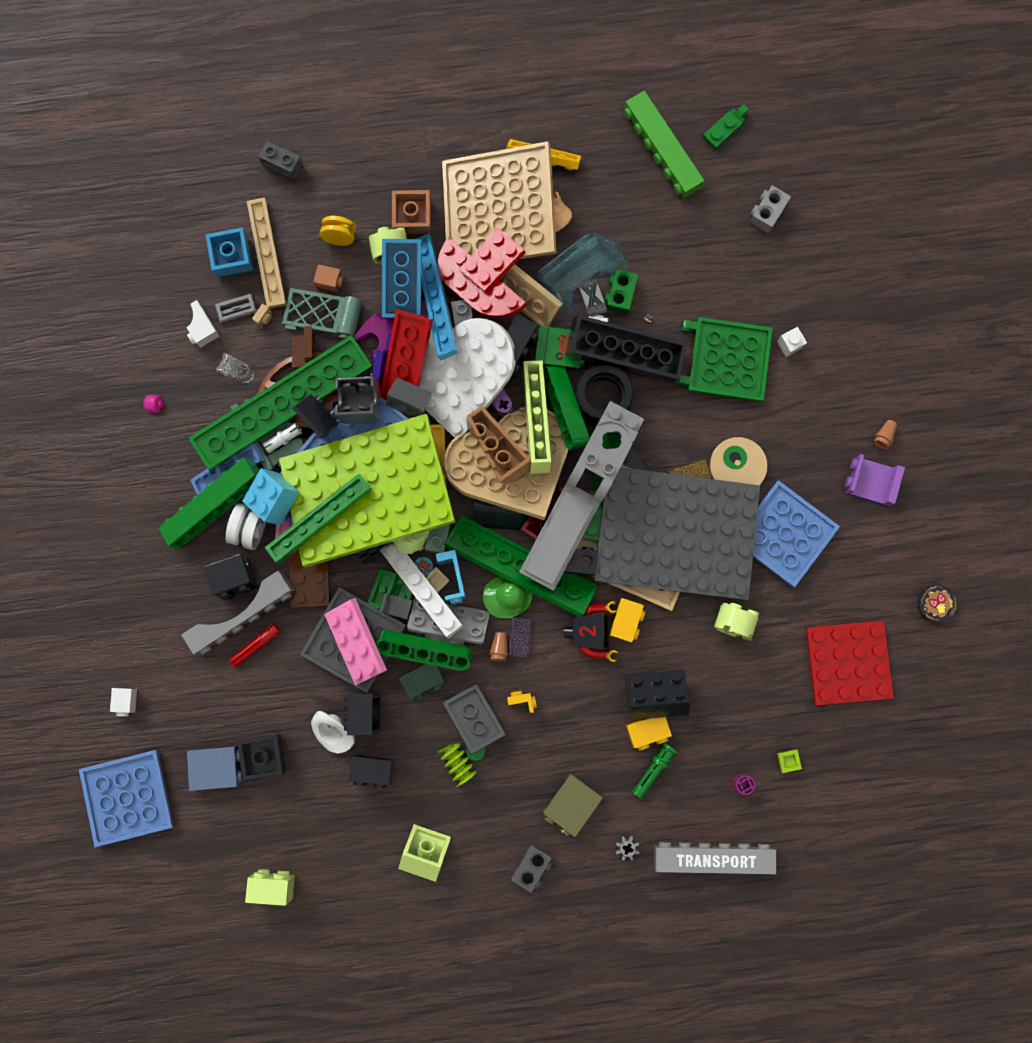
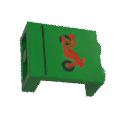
M539 326L535 361L542 360L545 365L576 368V372H579L580 367H584L585 361L565 356L571 329Z

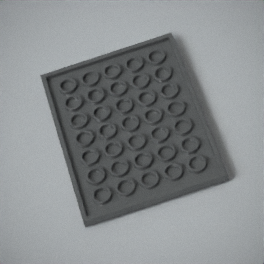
M621 467L603 499L594 581L749 600L760 485Z

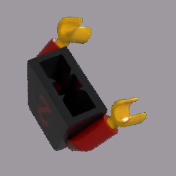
M612 601L606 606L604 604L588 606L582 617H575L573 619V626L564 627V637L573 638L574 645L579 646L580 651L590 658L603 660L607 658L609 661L616 662L617 660L611 659L610 655L613 652H618L609 650V614L617 612V610H610L609 606L616 603Z

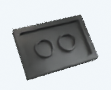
M477 684L443 702L446 712L470 755L505 737L506 734Z

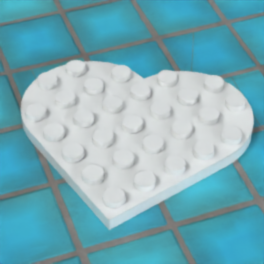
M469 319L454 327L453 332L458 354L444 360H440L437 356L431 329L420 388L432 393L425 406V410L454 438L460 433L463 436L469 431L467 428V415L481 406L487 409L509 381L514 371L516 360H514L515 347L513 341L501 325L488 319Z

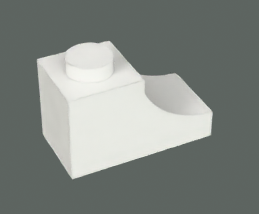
M196 300L190 304L193 310V319L187 327L190 332L187 336L192 344L196 343L201 348L220 336L204 309Z

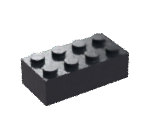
M381 693L347 694V698H344V710H347V718L344 719V731H347V735H374L380 733Z

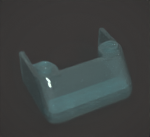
M589 233L539 270L536 278L542 287L563 303L561 308L571 313L573 309L570 304L574 298L572 292L578 288V284L586 282L599 271L610 273L618 265L626 270L630 267L617 243L599 234Z

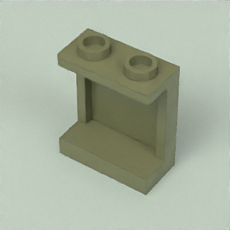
M570 773L549 805L543 810L544 819L552 825L557 823L561 826L560 831L566 836L570 837V835L576 837L603 797Z

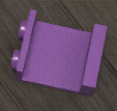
M862 454L853 458L850 469H852L851 476H848L845 482V487H847L846 493L883 505H894L905 467L897 465L892 468L863 459L864 455Z

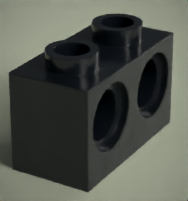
M582 547V550L576 549L572 555V562L567 565L563 573L595 576L598 551H593L594 548ZM583 556L590 557L591 565H583L581 558Z

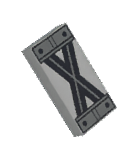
M597 280L578 284L588 316L607 312Z

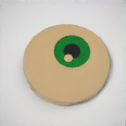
M742 437L730 438L720 443L713 451L709 463L712 479L760 485L767 473V459L761 447L752 440Z

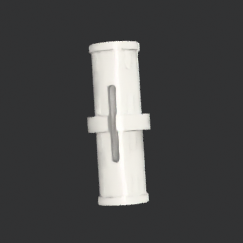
M294 423L289 428L277 432L276 436L264 442L263 445L264 447L267 446V452L271 453L281 445H287L289 440L301 434L302 431L298 429L300 428L298 424Z

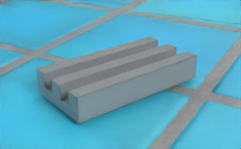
M252 294L215 304L221 324L257 312ZM249 300V303L221 311L222 308Z

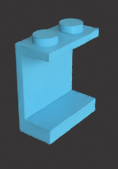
M452 550L436 554L439 565L454 562L460 593L445 596V600L452 605L463 603L462 599H466L456 551Z

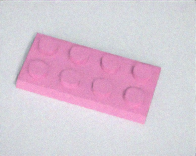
M356 598L324 614L355 686L387 671Z

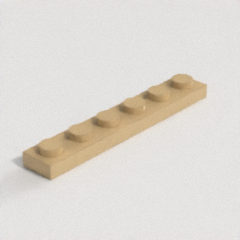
M260 198L247 201L266 305L269 309L286 306L266 199Z

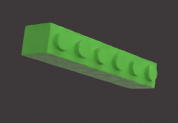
M643 91L627 100L624 108L626 118L628 120L631 119L638 135L641 134L646 148L650 149L654 154L655 162L662 166L665 177L674 184L675 192L684 199L701 189L704 179L646 92Z

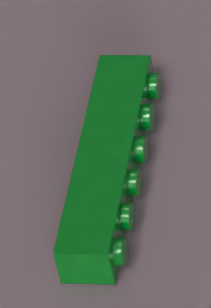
M245 457L239 459L228 471L223 472L216 481L207 485L204 491L194 496L187 505L181 507L175 515L165 520L164 524L158 529L167 545L172 548L181 549L243 498L259 472L255 462Z

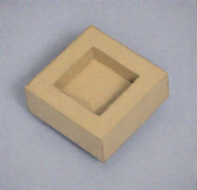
M262 303L252 320L262 328L264 324L266 325L270 321L272 312L269 307Z
M437 567L426 577L437 593L450 582Z

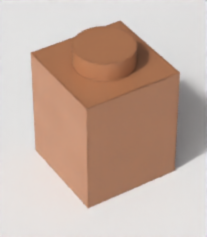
M318 264L313 281L315 287L338 293L339 287H342L344 282V276H342L340 269Z

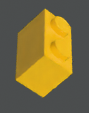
M621 598L609 636L632 643L633 639L637 640L640 631L637 626L639 621H643L646 612L643 610L644 605Z
M666 717L642 719L625 725L632 747L634 749L638 748L639 751L649 748V744L657 742V744L667 742L668 737L672 736Z

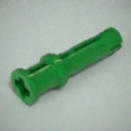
M665 742L662 744L663 748L658 755L653 757L652 761L654 762L634 790H632L640 799L643 798L661 771L669 767L668 763L673 756L678 754L677 751Z

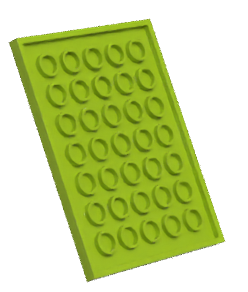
M427 414L279 458L283 478L299 491L296 500L290 508L293 525L357 474H360L372 489L371 492L299 548L304 568L456 523Z

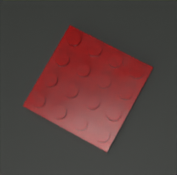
M884 621L805 628L814 705L894 699Z

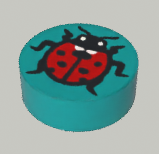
M421 557L415 562V565L424 577L428 576L434 568L432 561L426 557Z

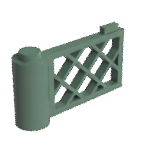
M290 288L282 324L285 325V329L297 331V328L304 329V326H312L314 331L337 334L342 340L351 335L354 338L363 301L350 296L340 297ZM294 294L302 295L305 300L295 306L293 302ZM314 298H320L322 303L313 309L309 301ZM332 301H338V308L331 312L327 304ZM307 303L311 311L302 316L298 309ZM325 306L329 314L320 319L316 312ZM297 311L300 318L294 322L288 321L289 315ZM314 314L318 321L313 325L307 324L305 319ZM330 317L335 321L333 329L326 328L323 324Z

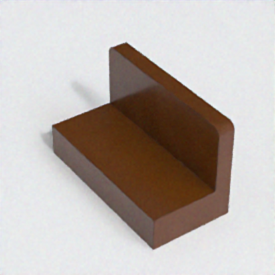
M304 326V335L292 336V369H298L315 358V335L312 326Z

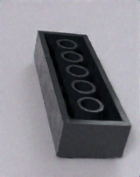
M577 315L572 320L565 356L598 365L610 364L615 367L617 366L622 371L674 383L680 380L687 343Z

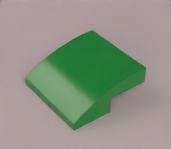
M380 569L368 604L380 609L384 593L412 601L414 594L398 574Z

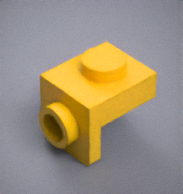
M522 691L510 693L511 697H507L508 705L528 702L530 713H534L533 708H537L535 696L531 697L530 693L522 694Z

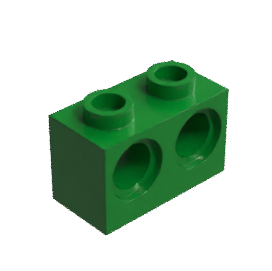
M616 269L615 275L611 274L609 286H612L611 292L606 293L604 301L607 304V310L628 315L638 274ZM624 280L627 282V285L621 286L618 284V281ZM618 297L621 298L623 302L621 304H617L614 302L613 299Z

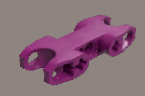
M421 301V316L429 318L426 303ZM376 313L355 334V340L359 343L370 337L379 340V345L376 349H386L388 333L392 331L394 318H384L381 313ZM376 349L370 355L372 360L376 353Z

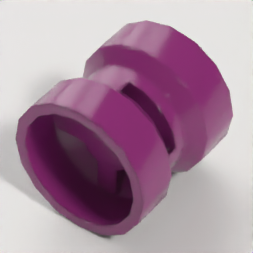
M739 774L734 778L733 787L738 793L749 795L754 792L756 784L752 777L746 774Z

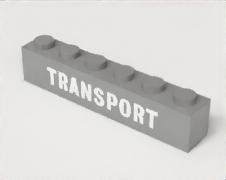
M659 842V845H654V870L656 872L776 874V849L770 847V844H758V847H750V844L739 843L738 847H731L730 843H719V846H711V843H699V846H691L689 842H679V846H671V842Z

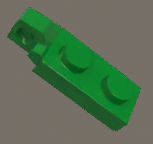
M745 104L738 108L737 111L733 108L705 132L703 138L716 150L742 126V123L745 121L743 117L747 114L749 108Z

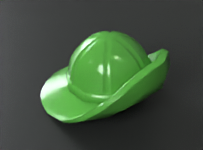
M498 576L485 586L483 602L491 615L498 618H512L523 613L529 607L533 593Z

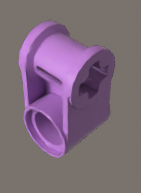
M503 388L491 402L493 408L502 417L513 412L512 402ZM501 404L507 405V409L501 408Z

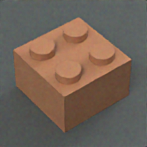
M429 190L392 191V229L405 228L406 235L431 234V196Z

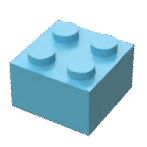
M260 468L242 502L264 522L281 525L296 500L299 491L277 472Z

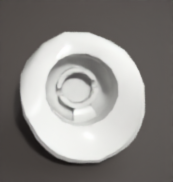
M323 711L315 713L311 720V725L317 740L330 752L338 754L349 751L353 747L355 740L354 735H347V731H344V721L335 714L328 715Z

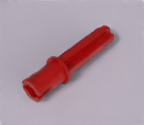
M273 623L265 631L258 633V637L229 659L230 664L233 667H237L262 646H267L268 642L281 633L279 628Z

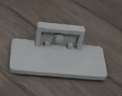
M417 598L414 599L407 625L409 631L426 634L425 638L463 646L465 642L484 643L490 615L488 611L445 603L463 626L454 635L447 638Z

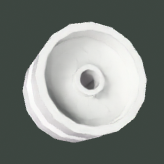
M236 504L228 521L225 537L226 543L238 546L242 542L243 548L254 551L261 541L266 522L251 511L246 504Z

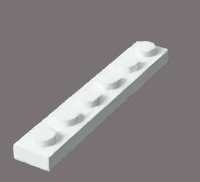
M389 542L380 549L384 557L447 638H450L463 628L456 616L406 553L398 551L394 547L393 542Z

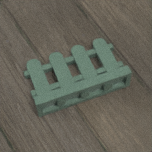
M236 403L231 406V409L233 410L241 404ZM287 422L255 442L265 459L261 462L264 469L277 472L279 470L277 465L281 467L279 458L296 454L305 444L302 439H291L287 445L278 450H273L272 454L267 452V446L264 447V442L276 436L277 432L289 428L293 423Z

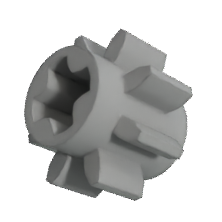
M621 836L622 841L615 843L619 846V849L615 852L616 854H623L622 860H625L626 857L633 860L632 855L634 853L639 854L635 848L639 843H632V836L629 837V840ZM628 843H630V847L632 848V850H627V852L625 853V850L622 847L623 845L627 846Z

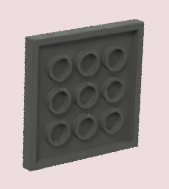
M340 587L324 612L326 614L343 603L356 598L375 644L382 631L389 630L402 633L406 627L402 622L379 612V609ZM323 614L300 655L355 686L327 619ZM381 655L385 664L389 656ZM377 676L355 687L368 693Z

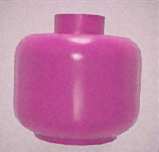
M147 395L143 402L144 408L148 413H160L161 408L165 405L160 395Z

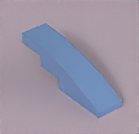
M257 443L251 444L213 470L209 471L206 469L191 479L197 495L204 491L207 485L216 481L223 472L228 471L234 466L235 462L245 457L254 461L256 465L263 462L265 459Z

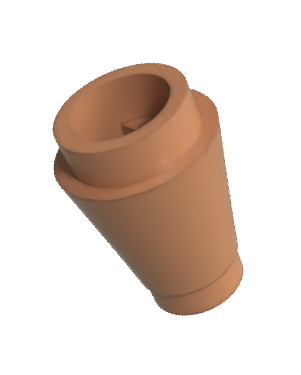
M892 420L886 421L874 436V444L877 447L888 449L892 445L897 423Z
M495 633L489 652L490 660L497 662L506 661V657H508L506 633Z

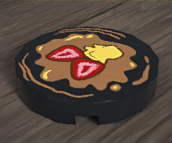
M931 585L923 589L919 594L918 610L927 621L943 623L955 615L958 607L957 598L948 587Z

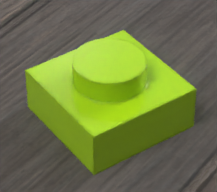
M797 749L777 753L781 773L802 769Z

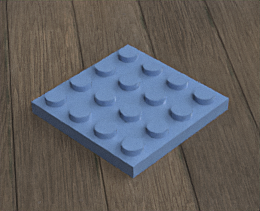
M778 480L758 505L753 558L794 588L840 526Z
M158 750L79 769L94 847L174 827Z

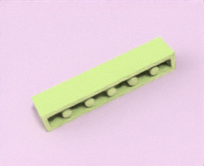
M523 361L529 458L531 459L530 474L550 473L551 453L543 361Z

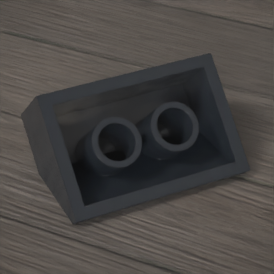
M477 499L474 500V522L485 528L521 530L529 518V515Z

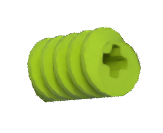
M452 743L437 752L438 754L444 753L441 761L448 760L445 767H452L448 773L456 774L452 780L460 781L456 787L467 782L477 773L476 770L469 771L473 766L472 763L465 764L469 758L461 757L465 753V750H458L461 743Z

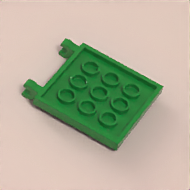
M698 317L697 322L684 320L682 331H695L690 376L680 375V380L676 381L675 385L688 386L689 392L763 402L773 328Z

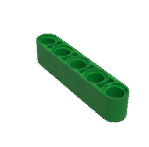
M543 367L544 384L566 448L568 450L585 448L590 439L565 367Z
M389 630L382 631L376 642L381 655L459 671L467 670L472 658V651L467 646Z

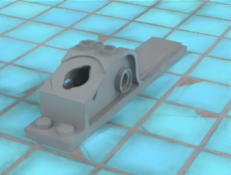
M611 401L609 402L519 573L554 591L592 517L621 468L644 421L643 418ZM619 433L621 435L620 447L608 450L603 448L602 438L604 434ZM585 468L603 478L594 495L576 487Z

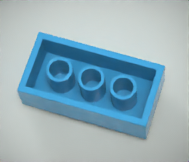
M383 238L382 317L395 318L396 310L421 315L422 239Z

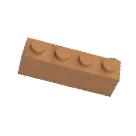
M483 406L467 415V428L478 439L500 484L515 482L530 471L531 459Z

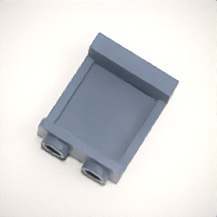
M238 746L187 751L189 791L237 787L243 782Z

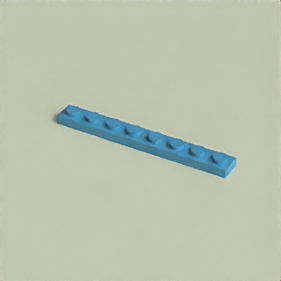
M428 233L416 238L422 239V287L429 318L434 319L432 333L437 356L440 360H444L458 354V349L433 240Z

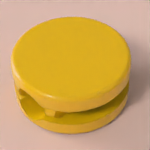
M327 216L322 219L319 235L327 243L347 246L354 242L356 225L344 217Z

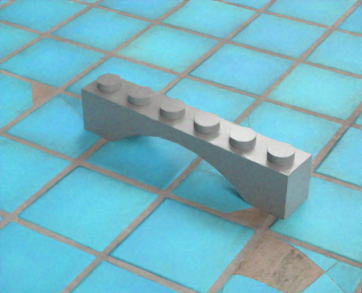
M278 570L261 582L254 600L241 614L220 624H197L183 633L182 637L193 655H204L212 650L211 646L217 643L219 645L228 639L227 636L232 632L236 634L244 628L243 625L247 622L253 623L260 618L259 614L265 611L267 613L276 607L275 604L280 600L284 602L291 598V593L295 589L284 571Z

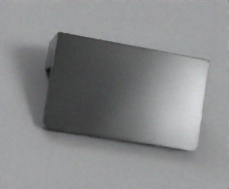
M396 378L387 394L386 406L412 417H417L424 414L425 406L432 393L400 378Z

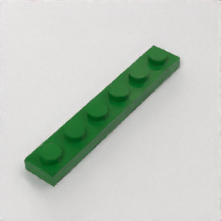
M617 432L604 434L603 448L608 450L620 447L621 435ZM597 474L594 476L591 495H594L603 480ZM603 501L592 517L582 539L598 542Z
M357 474L267 545L265 549L277 564L281 563L371 492V487L360 474Z

